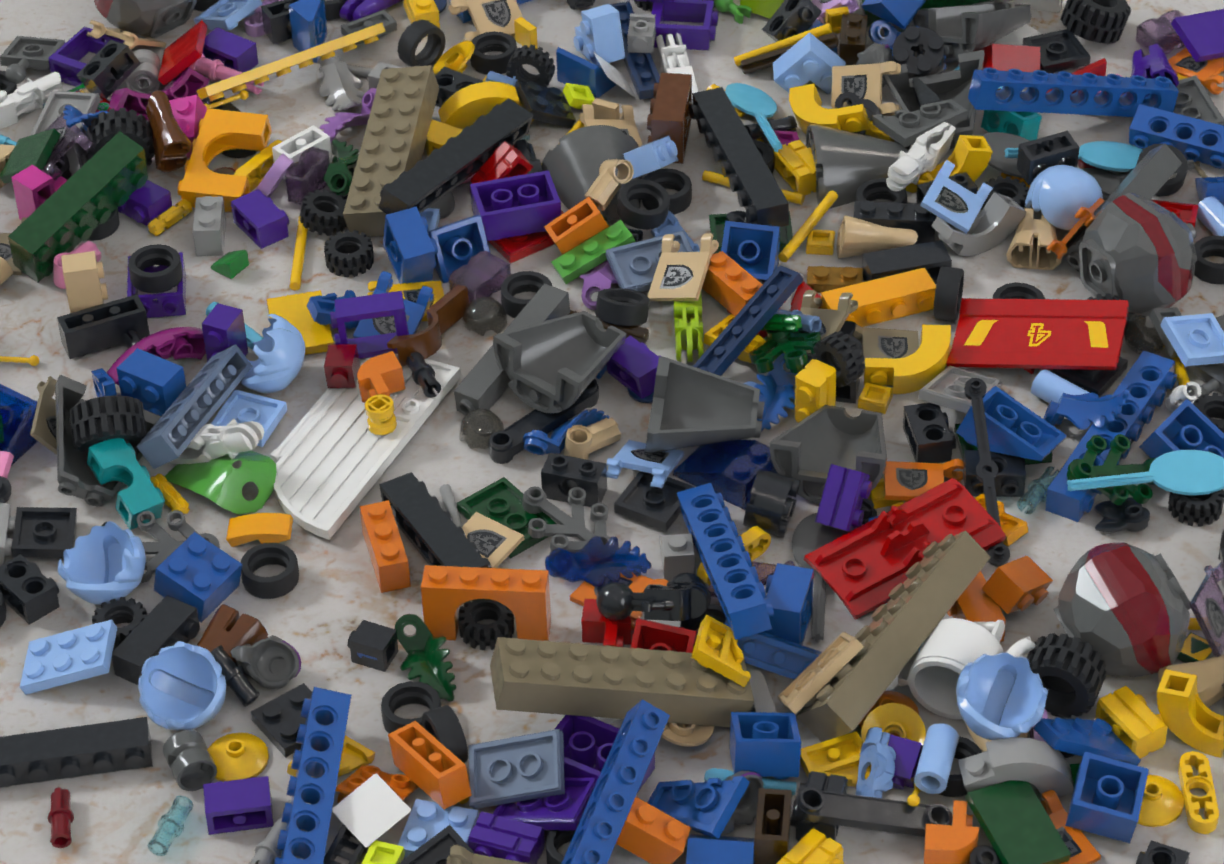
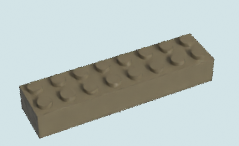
M431 65L382 69L343 212L350 232L357 230L359 234L363 232L366 236L384 235L385 215L387 214L378 209L382 188L387 183L391 184L398 179L402 172L409 171L419 160H422L427 133L439 92V86Z
M966 530L955 536L949 534L940 543L934 541L926 547L922 553L925 556L922 561L915 563L909 568L905 574L908 577L905 582L894 587L888 595L891 598L888 603L881 605L872 614L871 617L874 619L869 626H864L855 635V638L864 647L796 715L821 742L854 731L991 558Z
M497 637L490 663L496 710L624 719L626 713L643 699L669 714L670 717L667 723L730 727L731 712H751L754 697L750 680L745 687H742L716 671L701 666L696 660L691 658L692 653ZM743 659L741 666L743 671H747L745 660Z

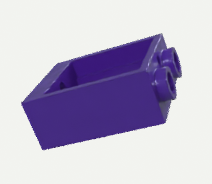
M675 0V2H653L651 14H654L656 19L654 48H658L657 36L662 35L666 47V34L673 35L676 45V33H679L683 45H686V49L709 50L710 42L715 41L716 26H718V11H714V1ZM664 21L704 23V25L664 24Z
M84 26L48 58L51 73L59 72L61 82L76 87L82 84L77 74L86 65V63L79 60L88 52L97 54L110 40L122 44L125 40L107 34L98 39L87 36V32L91 33L93 29Z
M178 252L181 257L183 274L181 281L177 285V292L138 295L146 310L147 318L186 315V270L183 252ZM151 266L143 271L149 273L165 270L168 266ZM129 267L127 297L138 294V289L131 283Z
M402 291L335 300V311L330 312L332 328H338L339 332L334 334L335 344H357L359 359L375 357L391 351L394 354H398L397 348L391 349L387 347V342L395 336L409 335ZM394 316L395 333L348 339L345 322Z

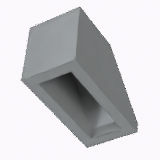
M692 534L659 536L664 579L671 582L678 574L687 572L695 574Z

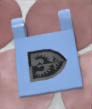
M946 160L920 206L967 234L992 187L983 182L977 193H972L948 178L955 164Z
M628 440L613 459H607L608 471L605 473V477L617 479L622 468L642 471L654 475L650 484L651 487L662 489L668 475L684 457V451L674 449L649 453L645 452L646 443Z

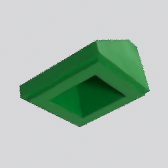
M246 250L228 252L212 264L211 269L232 279L249 266L248 252Z

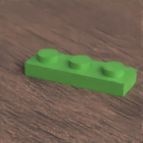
M619 220L556 258L551 263L564 283L568 284L606 261L607 249L635 243L636 241L624 223Z

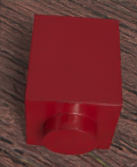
M357 344L328 345L324 363L327 387L356 388L357 373L360 368Z

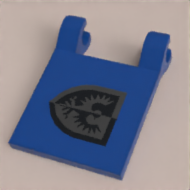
M381 272L373 295L389 292L393 285L391 273ZM428 286L421 288L416 303L403 299L409 335L416 333L427 308L434 299L433 289ZM394 316L360 320L353 338L395 333Z

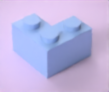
M610 4L581 11L582 21H580V26L575 27L576 37L573 39L576 50L597 66L601 65L594 53L608 63L625 59L619 11Z
M809 32L773 62L774 81L789 93L790 88L803 86L811 80L829 94L832 92V66H846L845 61Z

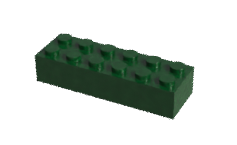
M119 131L8 236L14 266L37 283L44 277L51 275L56 255L64 252L70 253L80 242L86 241L99 223H105L118 206L124 205L136 189H140L145 185L148 173L144 148Z

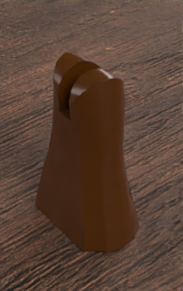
M156 90L149 97L148 105L145 109L153 136L156 169L162 172H172L184 167L187 160L186 154L190 152L192 143L177 123L168 96L164 92Z
M222 604L215 612L196 646L203 647L211 652L216 647L222 645L226 653L236 664L235 658L231 655L232 649L243 644L253 645L259 640L268 638V633L257 618L248 614L239 616V612L236 609Z

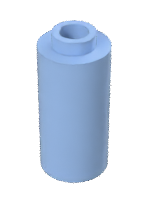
M1213 196L1206 197L1198 203L1197 218L1213 235L1224 236V206L1217 198Z
M1047 369L1038 373L1031 387V393L1049 404L1051 400L1058 403L1063 393L1070 395L1090 393Z
M944 723L934 724L927 730L914 778L917 788L925 793L939 794L947 787L959 740L958 732L950 725Z

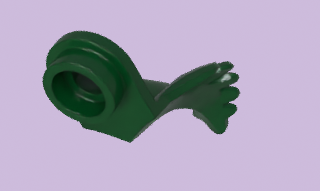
M333 140L332 154L335 156L332 158V163L329 164L323 178L331 192H336V195L341 194L345 197L349 193L353 178L347 166L357 163L359 156L357 153L359 150H353V145L346 146V141ZM345 180L344 186L341 188V182Z
M415 614L401 616L396 621L394 629L397 630V639L408 655L401 664L400 669L404 671L412 668L407 676L408 680L421 677L418 682L432 686L438 692L440 699L445 698L447 701L452 702L455 698L453 691L456 689V685L450 684V682L455 679V675L447 673V671L453 667L452 662H443L450 654V650L440 649L446 642V637H434L423 620ZM406 625H413L416 632L413 635H407L404 632V627Z

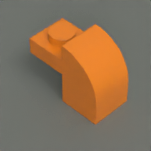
M393 351L370 358L358 370L357 378L362 403L374 395L390 396L392 393L406 389L402 366Z
M954 800L952 825L926 824L924 864H969L971 852L978 847L979 827H972L973 815L966 814L967 801Z

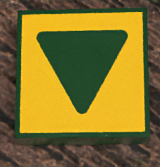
M1190 632L1185 638L1183 648L1176 659L1189 663L1212 658L1218 651V644Z

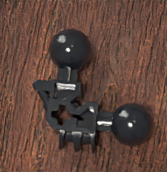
M687 572L675 576L671 582L667 583V586L649 584L644 589V593H633L624 583H607L599 590L596 603L599 612L605 618L613 621L624 620L630 616L632 611L644 612V620L686 621L698 618L705 612L711 603V593L700 577Z

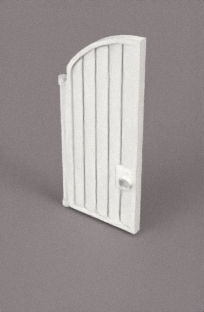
M373 357L359 359L360 366ZM424 359L427 364L432 366L435 371V378L441 385L440 393L433 388L437 396L430 398L425 396L421 386L414 382L411 369L407 365L403 366L402 370L406 389L390 394L394 403L393 413L396 417L397 426L393 432L386 435H375L369 431L365 402L362 403L358 380L356 388H328L278 448L273 450L268 456L276 464L277 473L275 483L273 484L274 491L285 513L290 514L293 517V521L305 530L330 540L460 379V368Z

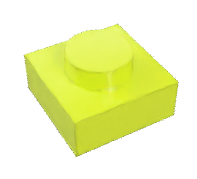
M566 83L562 90L569 106L576 109H582V104L592 105V102L595 100L589 86Z
M376 840L370 845L362 864H398L405 856L404 847Z

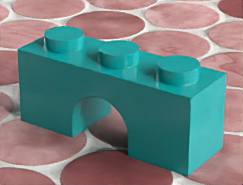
M114 438L89 447L87 464L99 483L103 485L111 481H120L128 486L127 489L118 492L115 507L128 529L132 530L138 527L137 516L143 511L152 512L155 520L161 517L163 504H165L163 493L159 488H155L150 481L147 468L139 464L134 448L130 443H126L121 438ZM145 519L142 521V523L146 524L149 523L151 520Z

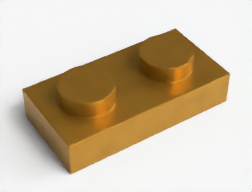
M808 266L807 285L816 290L817 293L862 283L863 268Z

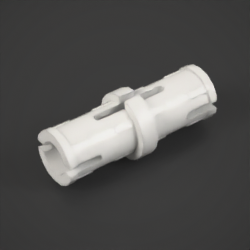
M1193 381L1176 387L1172 394L1165 399L1166 408L1174 412L1186 399L1194 403L1198 399L1197 397L1201 395V387Z

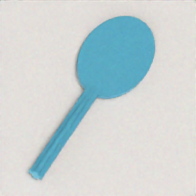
M742 83L729 84L725 89V93L732 105L746 114L755 116L775 152H778L779 149L782 150L783 146L767 118L776 114L777 105L775 101L756 87Z
M1089 142L1079 147L1078 159L1105 170L1131 172L1136 167L1139 154L1143 149L1120 142ZM1007 148L1004 150L1005 158H1018V148Z
M1177 450L1157 457L1151 463L1149 472L1068 480L1067 489L1068 491L1153 482L1158 487L1172 493L1205 495L1224 488V458L1207 451Z

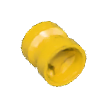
M382 394L374 395L367 399L365 410L368 416L369 431L375 435H386L393 432L397 426L396 417L393 413V399Z

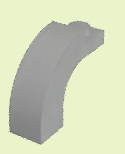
M994 192L985 207L975 218L967 234L939 217L935 219L932 227L940 233L938 238L958 255L974 256L994 248L1005 240L1018 226L1027 211L1011 197Z
M1021 737L997 739L986 742L987 751L958 760L967 792L1004 781L1020 780L1036 786L1041 795L1048 790H1054L1058 797L1073 793L1074 784L1066 759L1059 750L1053 749L1048 743L1040 740Z

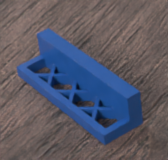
M726 619L725 625H727L728 627H730L729 624H728V622H727V619ZM760 632L740 638L737 641L744 655L745 663L793 680L822 653L821 651L767 632Z

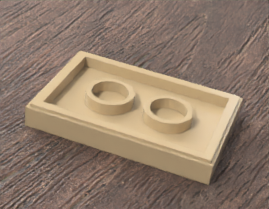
M842 632L778 695L777 699L796 714L864 646L855 637Z

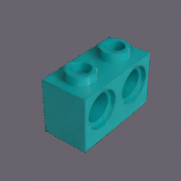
M984 110L981 128L989 133H1009L1032 141L1037 139L1042 115L1035 112Z

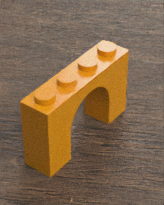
M207 108L204 118H201L199 122L198 137L192 142L191 157L185 163L184 178L178 183V195L182 199L190 201L192 208H195L196 197L223 196L225 212H232L231 201L251 193L248 177L216 173L210 170L208 166L215 156L226 150L245 149L262 151L265 149L272 133L268 115Z

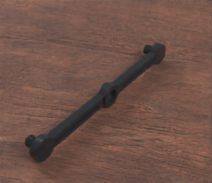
M971 378L965 384L964 393L971 400L979 463L976 466L975 475L983 484L986 511L1001 527L994 483L998 475V467L994 461H991L983 404L987 386L983 380ZM990 468L992 472L987 475L982 472V469ZM1003 541L988 549L987 553L991 556L988 561L991 565L999 567L1008 563L1010 551L1003 544Z

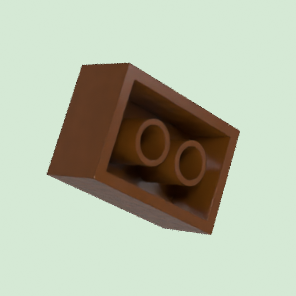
M661 73L659 83H654V98H651L650 114L647 117V130H651L647 143L669 135L678 150V160L673 163L683 164L692 121L689 105L692 104V74Z

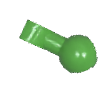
M714 0L715 8L719 12L732 13L735 15V21L739 24L743 23L744 16L747 18L751 17L752 9L748 6H738L733 0Z

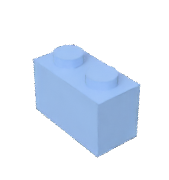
M669 135L623 154L625 160L629 161L633 166V179L663 168L678 160L676 144L670 139Z

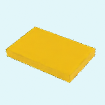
M321 290L266 299L269 314L283 317L302 334L305 342V355L327 352L328 345H334L329 324L321 325L314 322L307 308L310 297L322 296Z

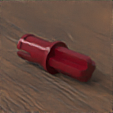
M57 787L51 794V811L48 814V822L51 824L50 842L56 848H65L72 842L71 823L74 820V814L70 807L69 790Z

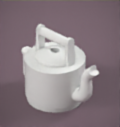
M959 618L941 620L923 642L920 650H917L903 667L898 676V683L901 686L909 685L915 699L929 711L945 718L963 719L957 705L956 686L959 675L968 663L974 662L981 655L993 656L1004 652L1000 644L1005 630L1004 621L972 622ZM1028 636L1013 644L1007 653L1014 657H1022L1035 649L1036 645L1031 641V637Z

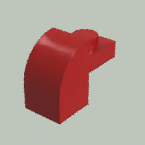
M584 599L581 620L582 642L603 643V646L624 647V644L631 645L630 616L618 621L607 619L599 612L596 599Z

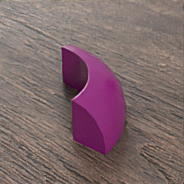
M188 67L160 91L164 92L169 100L198 95L196 90L207 86L210 79ZM127 87L113 91L110 99V109L114 108L115 111H120V108H126L128 112L132 109L137 111V116L142 114L148 120L145 109L151 94L136 92Z
M176 327L151 334L125 351L109 368L107 374L114 380L115 384L119 385L116 368L137 348L163 359L173 357L175 360L181 358H197L201 360L206 354L203 331L201 328Z

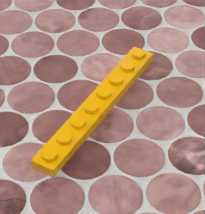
M381 22L213 83L196 91L201 100L209 97L211 102L224 97L223 92L229 89L232 90V93L246 89V83L254 81L255 85L268 81V75L276 73L277 77L292 72L290 68L292 66L298 65L299 69L314 64L312 60L314 58L320 57L321 61L334 57L336 56L334 51L341 48L343 53L358 48L356 45L358 42L364 41L365 45L379 40L378 35L386 31Z

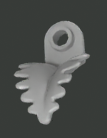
M339 57L320 61L321 67L319 72H323L324 77L319 88V94L323 97L329 96L325 104L327 106L333 105L332 110L338 111L362 106L361 98H363L364 93L358 90V88L362 87V82L348 70L346 61L340 62Z

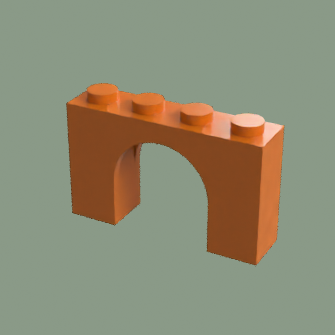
M424 566L421 583L424 623L434 637H446V640L456 641L459 627V606L474 599H490L502 603L512 611L516 619L518 639L549 641L551 608L548 570Z

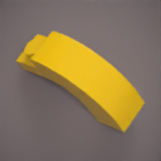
M481 82L464 87L454 93L441 106L438 113L442 123L464 129L466 126L470 127L481 115L485 116L491 112L495 105H500L507 99H511L520 106L521 103L514 86L502 82Z
M815 83L790 88V106L800 129L805 134L809 124L852 133L870 130V121L863 104L827 109L821 107L822 101Z
M959 136L954 151L946 159L955 164L950 176L966 172L973 182L980 177L993 153L984 136ZM944 162L936 165L933 171L921 174L917 185L934 180ZM911 182L906 187V191L910 193L917 192V185Z
M922 324L920 347L916 352L907 357L898 359L865 358L864 385L865 383L881 386L890 385L893 388V394H906L922 389L944 371L950 348L951 325Z
M1165 669L1157 689V706L1163 721L1180 740L1205 754L1221 758L1224 752V716L1213 712L1201 701L1197 691V675Z

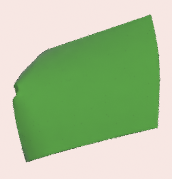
M254 451L240 452L233 460H231L228 454H225L209 462L177 464L165 475V478L169 482L212 500L228 511L236 514L255 513L263 508L273 492L277 471L276 464L270 457ZM241 460V467L237 469L232 466L234 462ZM247 482H253L257 485L258 494L253 500H246L242 495V488Z

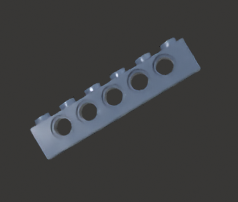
M236 344L213 355L136 446L153 469L177 459L183 453L198 431L209 421L253 367Z

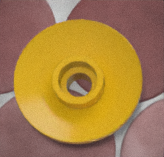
M463 41L447 50L433 67L434 74L436 75L444 67L460 73L464 72L468 66L466 63L475 50L474 44L471 41Z
M887 703L876 707L867 715L861 729L862 742L865 741L868 730L873 727L881 728L882 732L897 733L902 738L920 742L922 745L926 737L925 726L919 714L912 708L900 703Z
M249 733L224 735L215 740L207 749L217 768L215 778L220 781L256 777L266 768L269 761V752L264 741Z
M1148 774L1137 824L1159 827L1174 822L1181 815L1184 807V797L1177 785L1164 777Z

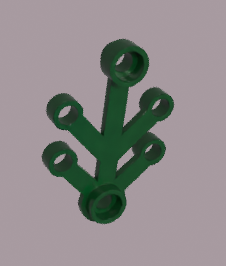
M766 330V342L756 350L751 351L749 355L752 364L756 365L757 372L766 373L774 369L773 361L784 354L787 369H790L791 373L796 374L805 369V366L809 363L806 350H811V353L814 354L813 347L822 339L820 332L793 333L787 330Z
M1118 434L1110 442L1111 449L1103 465L1093 466L1096 456L1100 455L1107 447L1103 437L1093 435L1086 443L1087 450L1083 458L1074 459L1069 464L1067 478L1068 480L1149 472L1150 465L1156 458L1147 459L1143 464L1117 465L1121 455L1131 445L1126 436ZM1153 482L1147 483L1149 485H1155ZM1143 483L1138 486L1131 484L1096 488L1109 497L1110 501L1116 505H1122L1128 499L1129 494L1140 504L1147 503L1153 496L1152 489Z

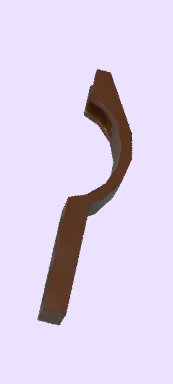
M456 285L426 310L428 327L425 330L415 334L395 336L387 342L388 348H397V359L402 367L407 365L406 359L408 356L414 361L411 353L419 352L426 359L440 349L442 346L441 335L470 311L467 286Z

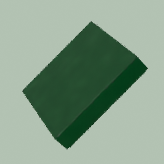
M53 128L19 139L0 174V179L4 183L12 182V176L30 165L43 170L60 137V133Z

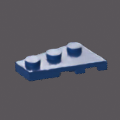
M1042 718L1033 728L1055 750L1082 757L1084 751L1137 766L1141 761L1112 732L1111 725L1102 719Z
M735 776L733 780L722 781L720 778H709L708 782L694 783L692 780L659 782L647 803L691 827L692 831L719 839L750 782L744 776Z

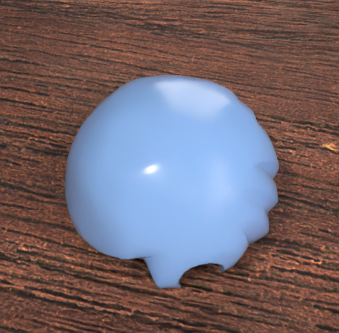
M1055 165L1043 170L1033 180L1027 193L1025 206L1030 208L1032 205L1035 212L1041 210L1045 219L1053 226L1063 230H1071L1080 220V218L1074 217L1081 207L1090 208L1099 198L1103 199L1100 185L1089 173L1069 165Z
M276 314L267 315L272 318H268L271 326L262 330L264 339L252 343L254 345L253 351L258 356V359L249 361L253 367L241 380V384L244 387L263 394H270L285 389L297 377L305 357V342L302 334L289 321Z
M109 521L105 526L92 527L90 534L79 536L76 539L74 548L65 549L63 552L64 566L60 558L58 573L66 581V587L73 594L89 603L101 605L104 602L109 604L112 599L119 601L120 597H126L142 580L146 563L144 546L138 536H134L130 529L122 530L116 523Z
M178 641L174 646L161 648L159 655L149 657L143 664L142 675L138 681L139 702L152 722L169 730H193L203 726L219 713L225 701L226 681L222 674L221 665L215 661L209 650L182 641Z
M1007 652L998 653L993 656L983 654L974 662L968 663L960 673L956 686L957 705L963 720L976 735L988 740L1018 737L1021 733H1028L1042 719L1048 690L1043 687L1039 674L1031 671L1027 658L1014 657Z

